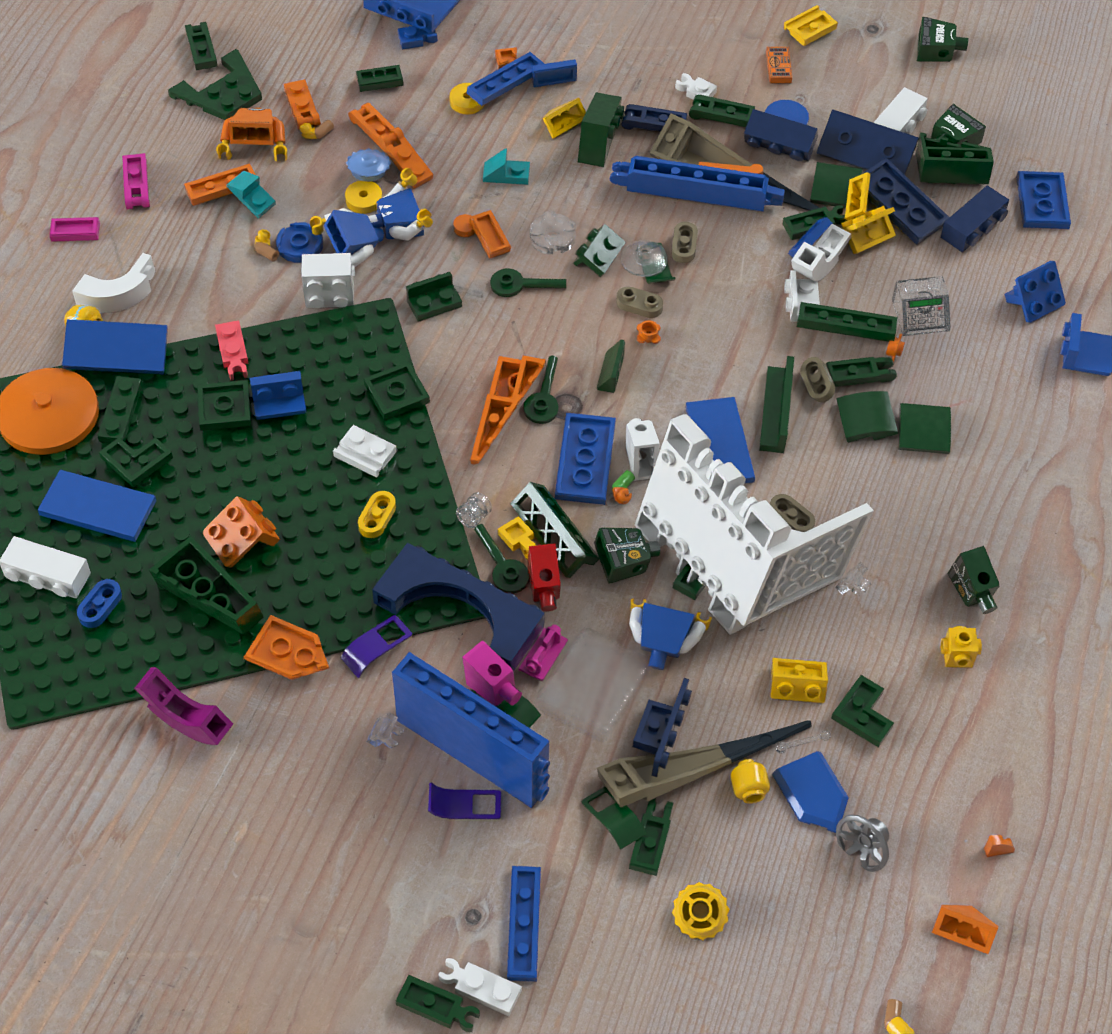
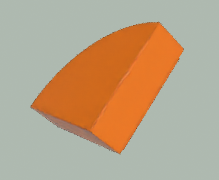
M517 47L495 50L498 69L516 60Z
M990 835L984 847L987 857L1015 852L1012 840L1010 838L1003 839L1002 835Z

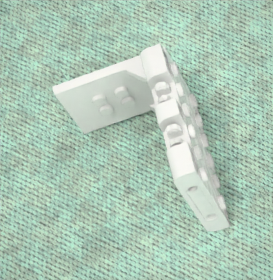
M683 414L670 420L635 526L642 531L643 536L649 542L658 541L660 547L667 545L670 549L675 548L676 556L680 560L675 572L677 575L680 574L686 564L691 566L687 578L688 583L698 578L699 575L698 581L704 584V586H708V593L713 597L708 610L728 634L731 635L748 624L841 579L874 510L865 503L806 532L792 530L789 524L766 500L758 502L755 497H750L749 499L746 497L748 490L744 486L746 478L731 462L724 464L720 459L714 461V453L710 449L711 440L687 414Z

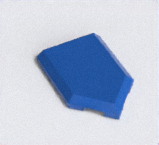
M816 751L777 768L772 773V776L798 820L809 825L812 823L825 827L828 831L836 833L837 824L843 818L849 797L823 754Z

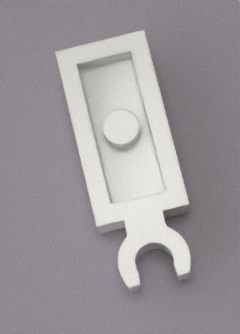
M446 959V966L454 971L448 975L440 972L438 975L441 982L445 984L456 983V993L508 1017L510 1016L522 991V986L469 962L465 969H462L456 960Z

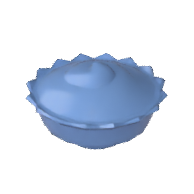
M369 148L353 152L351 156L347 157L348 161L346 162L347 168L356 179L367 182L381 179L391 164L389 156H386L384 152Z

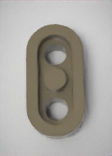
M680 222L674 228L672 257L679 263L691 262L695 257L698 229L691 222Z
M623 287L617 292L616 304L624 311L647 318L658 317L663 311V300L657 294L633 287Z
M818 357L808 358L803 362L800 370L804 383L813 399L817 402H826L832 398L835 392L833 380L826 364Z
M778 494L771 499L770 505L789 524L792 530L806 532L814 528V515L791 496Z

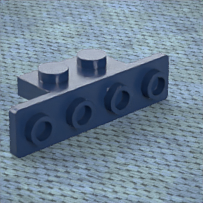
M687 678L683 679L674 707L648 700L634 737L633 748L656 754L651 776L657 777L660 768L665 769L670 755L669 752H666L667 748H673L677 736V731H674L675 726H681L685 713L684 710H681L682 706H688L692 690L688 689L689 679Z

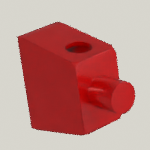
M556 544L529 546L528 571L533 601H540L542 611H553L557 608L556 600L560 598L561 589Z

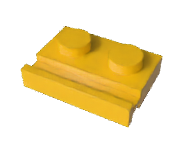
M816 5L784 22V29L789 30L791 36L800 44L806 46L836 30L838 22L824 10L821 11L819 6Z

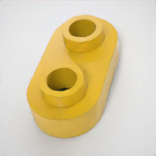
M378 491L370 497L358 519L359 532L364 537L376 538L384 532L396 510L395 497L390 492Z

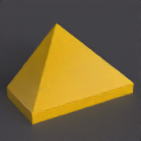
M579 97L550 110L543 117V120L552 139L581 123L586 111Z
M868 172L849 180L845 211L846 220L866 213L870 173Z

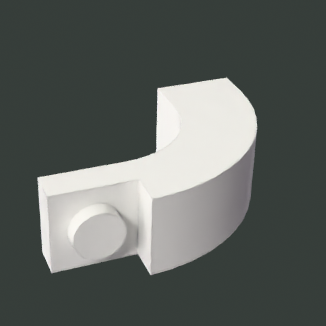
M831 224L815 246L806 242L802 244L791 260L793 270L814 281L822 280L839 261V255L851 239V233Z
M142 253L131 270L117 279L101 280L84 274L72 290L76 305L92 306L97 308L100 313L122 311L138 304L151 292L149 280L153 278L155 273L151 255Z

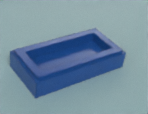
M575 59L532 66L533 87L577 81V63Z
M827 217L818 220L790 249L788 254L793 258L804 242L813 245L832 222Z

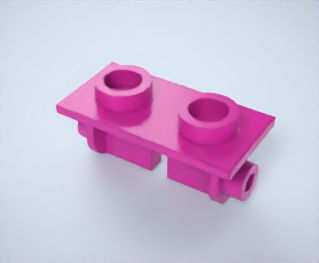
M553 624L551 627L543 629L519 667V671L540 681L544 680L568 641L567 638L561 636V628Z

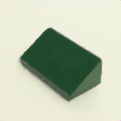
M624 340L618 341L606 352L597 390L610 393L616 391L625 355Z

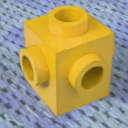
M964 626L948 628L945 638L941 639V654H944L945 667L973 668L977 655H980L982 651V642L980 638H977L976 628H966Z

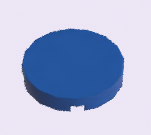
M792 100L775 101L765 110V113L805 125L809 122V113L806 108L799 102Z
M295 222L290 224V227L286 229L284 227L279 231L276 236V247L280 256L285 260L302 263V254L321 253L323 249L322 234L314 235L309 223Z

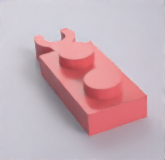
M239 320L216 324L215 328L223 366L228 368L230 380H234L235 372H242L243 377L247 378L248 373L245 364H248V358Z

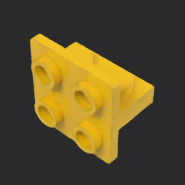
M884 206L867 211L859 217L841 223L843 227L841 229L851 233L849 245L853 254H857L896 236L888 214L895 212L894 207L885 209Z

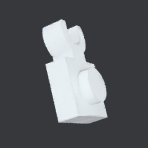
M683 73L681 81L676 80L675 84L677 90L687 91L686 97L694 99L696 95L713 97L717 92V85L700 77L692 80L691 76Z

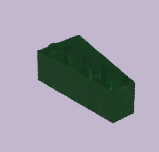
M191 536L149 569L157 585L241 634H245L264 618L257 602Z

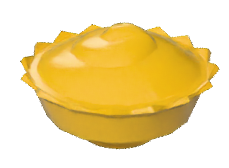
M698 882L695 885H687L685 890L679 891L678 898L673 901L674 909L672 914L675 917V924L680 927L681 933L688 934L691 939L698 938L703 941L707 937L714 938L718 932L723 931L724 924L728 922L727 914L730 909L727 906V898L721 894L720 889L714 888L711 884Z

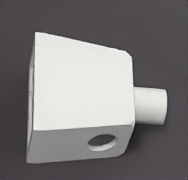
M639 418L632 419L626 425V451L631 472L635 476L634 481L651 478L660 446L652 421H642ZM640 451L646 453V458L642 459Z

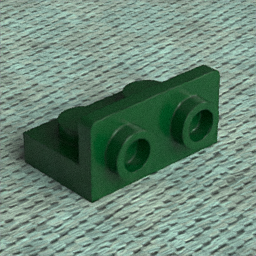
M451 272L438 274L406 286L407 302L418 322L462 307V300L453 285Z

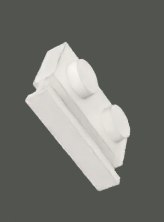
M355 425L350 428L339 442L340 445L337 449L333 450L334 457L375 477H378L380 470L384 469L397 452L396 445Z

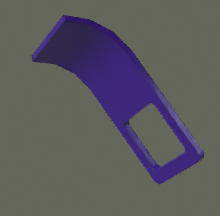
M393 615L354 640L344 650L340 658L356 677L360 678L370 663L410 638L412 632L396 615ZM395 622L405 635L395 642L388 644L377 631L389 623Z
M431 782L429 783L428 812L447 819H500L501 791L444 789ZM473 795H495V814H473Z

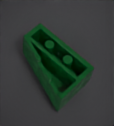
M595 93L581 124L578 163L604 167L612 140L614 139L615 130L618 129L620 119L623 118L624 106H621L622 97Z
M920 132L916 150L920 182L989 184L994 164L991 148L962 142V145L949 143L948 138L941 137L940 140L926 138L927 134Z

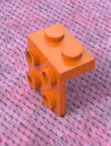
M236 496L203 530L204 537L226 567H233L258 541L274 546L280 540L275 532V525L263 516L262 507L254 500L248 501Z

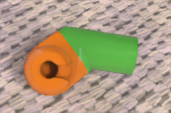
M628 470L612 485L614 499L619 504H627L632 498V493H629L627 487L635 480V476Z

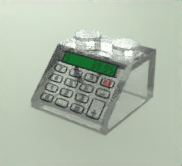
M943 276L896 281L892 302L903 336L950 331L949 293Z

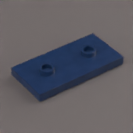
M832 109L816 153L865 170L870 169L887 158L906 175L919 138Z
M887 158L864 172L870 173L868 199L877 208L884 206L885 209L894 207L895 212L888 214L889 219L916 245L941 229L944 222L949 218L944 211Z

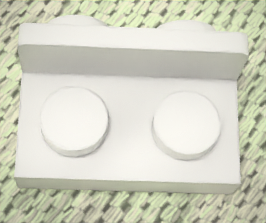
M791 270L790 277L785 279L784 285L785 293H789V297L786 298V312H790L791 322H797L801 302L820 305L818 281L796 279V270Z

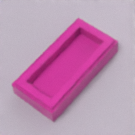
M99 217L51 218L50 240L51 242L98 240L100 229Z

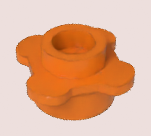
M651 320L638 324L637 330L639 335L637 336V341L639 343H659L661 340L659 336L660 325Z
M901 333L898 338L895 337L894 341H889L886 355L892 356L893 362L896 355L901 357L905 342L901 341Z

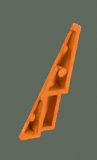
M523 355L522 360L499 356L490 392L487 394L470 459L471 464L475 465L481 461L545 366L546 359Z

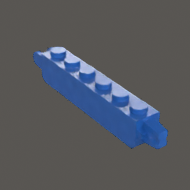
M642 156L631 158V163L620 161L613 163L612 171L614 172L610 174L609 178L611 183L615 185L627 186V191L757 211H764L765 205L782 206L785 193L784 189L768 185L769 178L763 174Z

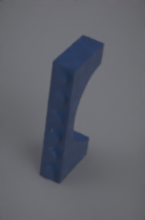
M409 543L404 546L372 589L374 604L395 615L409 603L425 597H451L470 604L487 619L491 626L493 639L489 647L512 668L513 672L544 628L545 613L539 607L532 604L528 605L519 600L514 594L505 593L497 589L492 583L481 581L467 570H460L450 565L447 560L436 558L422 547H415Z

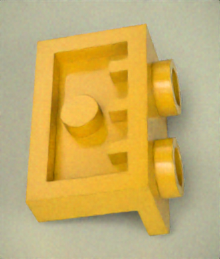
M772 658V685L770 692L772 699L816 703L825 702L828 685L827 662Z

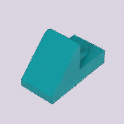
M505 148L484 163L483 182L528 185L530 162L507 160V148Z
M242 171L226 184V187L258 219L276 205V201L260 186V177Z

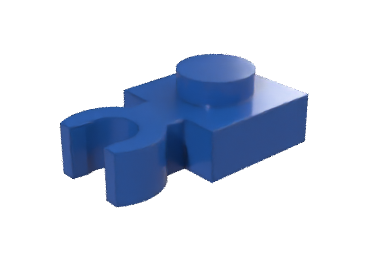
M414 26L398 28V37L402 50L423 47V42L435 43L438 41L435 30L430 33Z

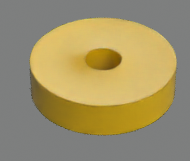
M461 83L452 88L449 97L450 106L454 111L470 115L483 109L484 105L481 106L466 93L467 87L473 83Z
M356 181L350 184L345 191L346 205L355 213L368 214L376 211V202L382 199L381 188L372 181Z

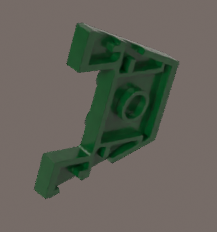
M237 49L221 57L222 65L231 73L210 84L205 89L197 92L184 80L168 89L169 97L172 99L180 98L186 101L187 105L192 106L194 104L203 108L204 112L223 120L234 116L239 109L250 108L262 100L261 91Z

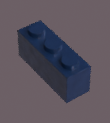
M755 109L752 110L744 131V139L749 146L767 148L770 152L777 155L781 153L790 155L792 159L797 161L810 160L818 138V128Z
M987 185L944 222L940 238L961 252H964L969 246L973 247L983 234H988L998 221L1002 222L1006 218L1009 199Z

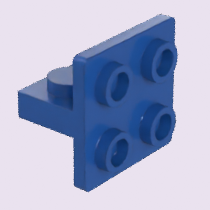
M1049 261L1017 277L1013 290L1004 294L1007 303L1022 305L1025 321L1029 323L1064 306L1066 303L1055 261Z
M300 371L250 378L257 420L306 413Z

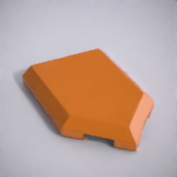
M272 615L269 616L244 656L245 660L291 680L329 669L317 634Z

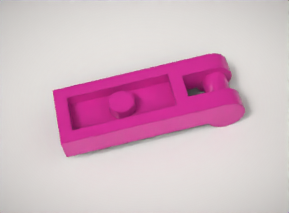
M146 154L123 155L126 209H134V206L150 207ZM141 194V196L133 197V195Z

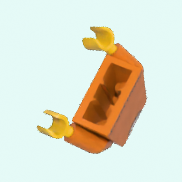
M241 108L234 116L224 121L220 138L222 143L216 147L219 159H221V155L226 152L227 159H231L230 143L276 144L273 150L274 160L277 161L278 154H283L285 161L287 160V148L283 145L285 144L284 124L277 117L272 116V110Z

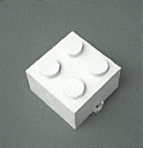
M351 253L302 254L301 277L306 308H343L354 305L353 276H355V266H352Z

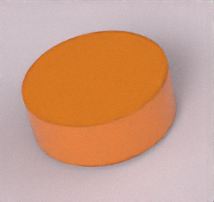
M463 214L454 219L453 228L458 236L470 237L475 234L469 222L471 215Z

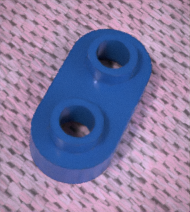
M112 579L99 581L78 606L77 616L83 626L94 628L101 625L122 598V592L116 581ZM109 594L112 595V596L109 597V598H105L106 595H109Z

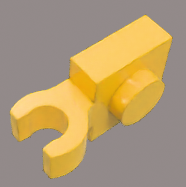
M518 516L498 528V536L512 551L520 548L528 561L529 546L536 545L531 541L534 539V532Z

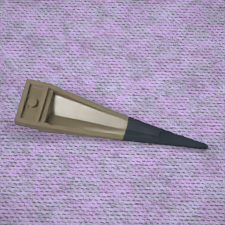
M670 114L649 152L652 157L695 165H699V162L740 166L752 165L693 123L674 114ZM763 172V175L769 178L768 185L785 190L784 203L809 211L819 208Z
M811 720L735 741L671 752L666 768H660L657 777L651 776L656 754L620 758L598 767V777L620 807L641 799L649 801L812 727Z

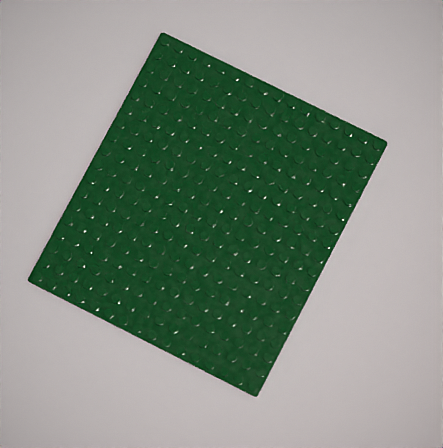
M391 298L241 328L248 358V364H245L248 376L244 378L242 372H235L233 381L248 380L251 426L200 431L197 385L231 382L228 368L223 366L216 333L168 343L166 346L164 374L67 369L81 375L92 385L99 405L98 418L92 431L81 442L67 450L45 455L26 453L7 443L0 433V558L15 536L85 558L91 572L76 599L69 596L61 597L53 591L44 588L36 589L29 583L19 580L17 582L11 581L4 576L0 566V683L6 723L9 729H19L144 699L134 688L151 667L158 668L178 690L268 670L245 660L244 656L270 615L317 634L325 656L344 652L358 637L395 615L374 604L372 589L407 543L415 547H422L432 556L443 558L450 565L460 570H467L480 580L426 405L384 420L364 385V378L408 361L414 369L397 311ZM61 365V366L52 367V368H62V369H63L62 365ZM300 371L306 413L257 420L250 378ZM26 373L0 378V395L12 381ZM117 376L138 378L142 380L143 384L125 443L136 452L156 437L173 455L170 461L135 487L127 483L100 458L99 451L110 444L99 442L97 435ZM353 425L396 445L397 452L384 469L380 470L378 477L334 457L333 450L337 449L340 445L339 442ZM59 470L154 495L156 503L136 542L40 516L38 508ZM378 491L390 492L395 497L396 510L384 532L376 538L364 537L359 532L358 519L370 497ZM238 496L248 501L254 500L262 507L263 516L275 525V532L280 540L274 546L258 541L233 567L229 568L222 563L206 540L203 530ZM191 536L257 602L264 618L245 634H241L157 585L149 569ZM104 579L116 581L122 592V598L101 625L94 628L83 626L77 616L78 606L99 581ZM111 594L106 595L105 598H109V597H111L112 595H111ZM432 596L415 600L406 605L396 615L412 632V635L485 618L470 604L444 596ZM391 622L377 631L386 642L399 639L405 635L395 622Z

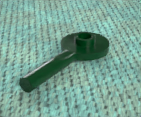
M505 268L498 270L492 275L490 285L492 291L498 296L512 297L517 295L523 288L566 289L567 279L523 278L517 270Z
M553 355L548 357L540 392L530 395L524 402L525 416L537 424L549 423L558 414V402L550 395L558 358Z
M477 525L474 528L475 532L497 564L492 573L495 587L505 593L514 594L522 591L529 582L527 567L518 560H506L484 525Z

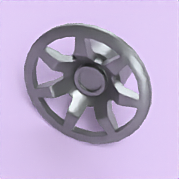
M852 814L843 817L838 822L836 838L839 846L845 851L843 839L853 841L854 844L846 853L851 855L860 850L862 852L860 860L865 870L870 872L879 871L887 864L889 859L887 844L889 831L882 821L876 818L866 819L865 817ZM854 821L860 822L862 825L857 826ZM847 822L849 830L852 832L842 830L844 823ZM880 847H882V852H883V856H882V857H881L880 854L878 853V849H879ZM870 854H871L872 860H874L876 863H878V865H876V866H870V865H869V856H870Z

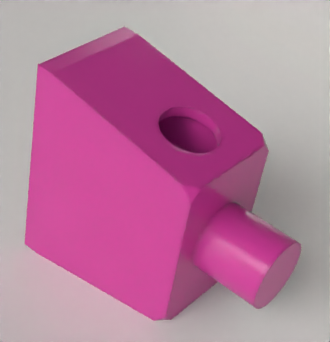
M483 640L462 657L466 685L492 705L498 706L504 700L510 705H514L520 700L522 692L515 687L512 668Z

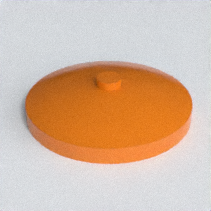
M43 368L28 372L12 381L0 395V433L2 437L14 448L30 454H53L77 445L92 431L99 414L98 400L92 385L81 375L62 368Z

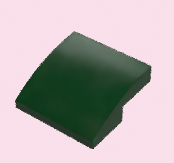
M817 162L810 202L834 207L843 205L846 208L849 180L861 175L862 169Z
M888 391L861 392L836 398L845 438L848 443L870 436L876 441L899 434Z
M900 403L898 450L949 454L951 449V408Z

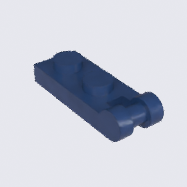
M629 104L625 108V116L622 119L621 125L627 130L640 128L661 132L670 114L687 120V113Z

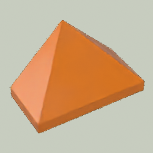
M941 905L932 933L989 954L998 925L973 906Z

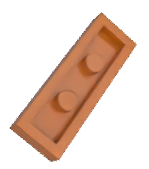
M250 163L185 183V191L192 205L232 194L226 187V184L242 171L255 175Z

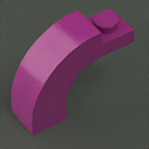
M151 667L134 688L149 703L147 707L157 717L175 730L198 742L218 745L233 725L230 719L216 705H204L190 699L179 691L156 667Z

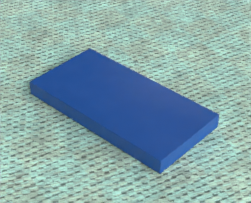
M67 319L62 367L63 369L164 374L168 326Z
M735 397L686 402L687 415L711 440L710 449L714 453L713 460L720 459L724 464L731 462L746 478L745 483L755 482V474Z
M566 413L555 500L606 504L616 418Z
M59 470L38 508V513L40 516L136 542L156 503V497L144 492Z

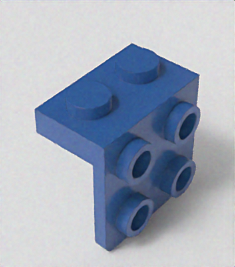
M1072 313L1069 322L1064 323L1062 336H1065L1060 355H1063L1062 368L1110 376L1112 374V336L1081 331L1082 314Z

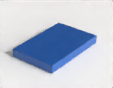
M1018 171L1016 178L1023 228L1069 229L1071 220L1064 173Z

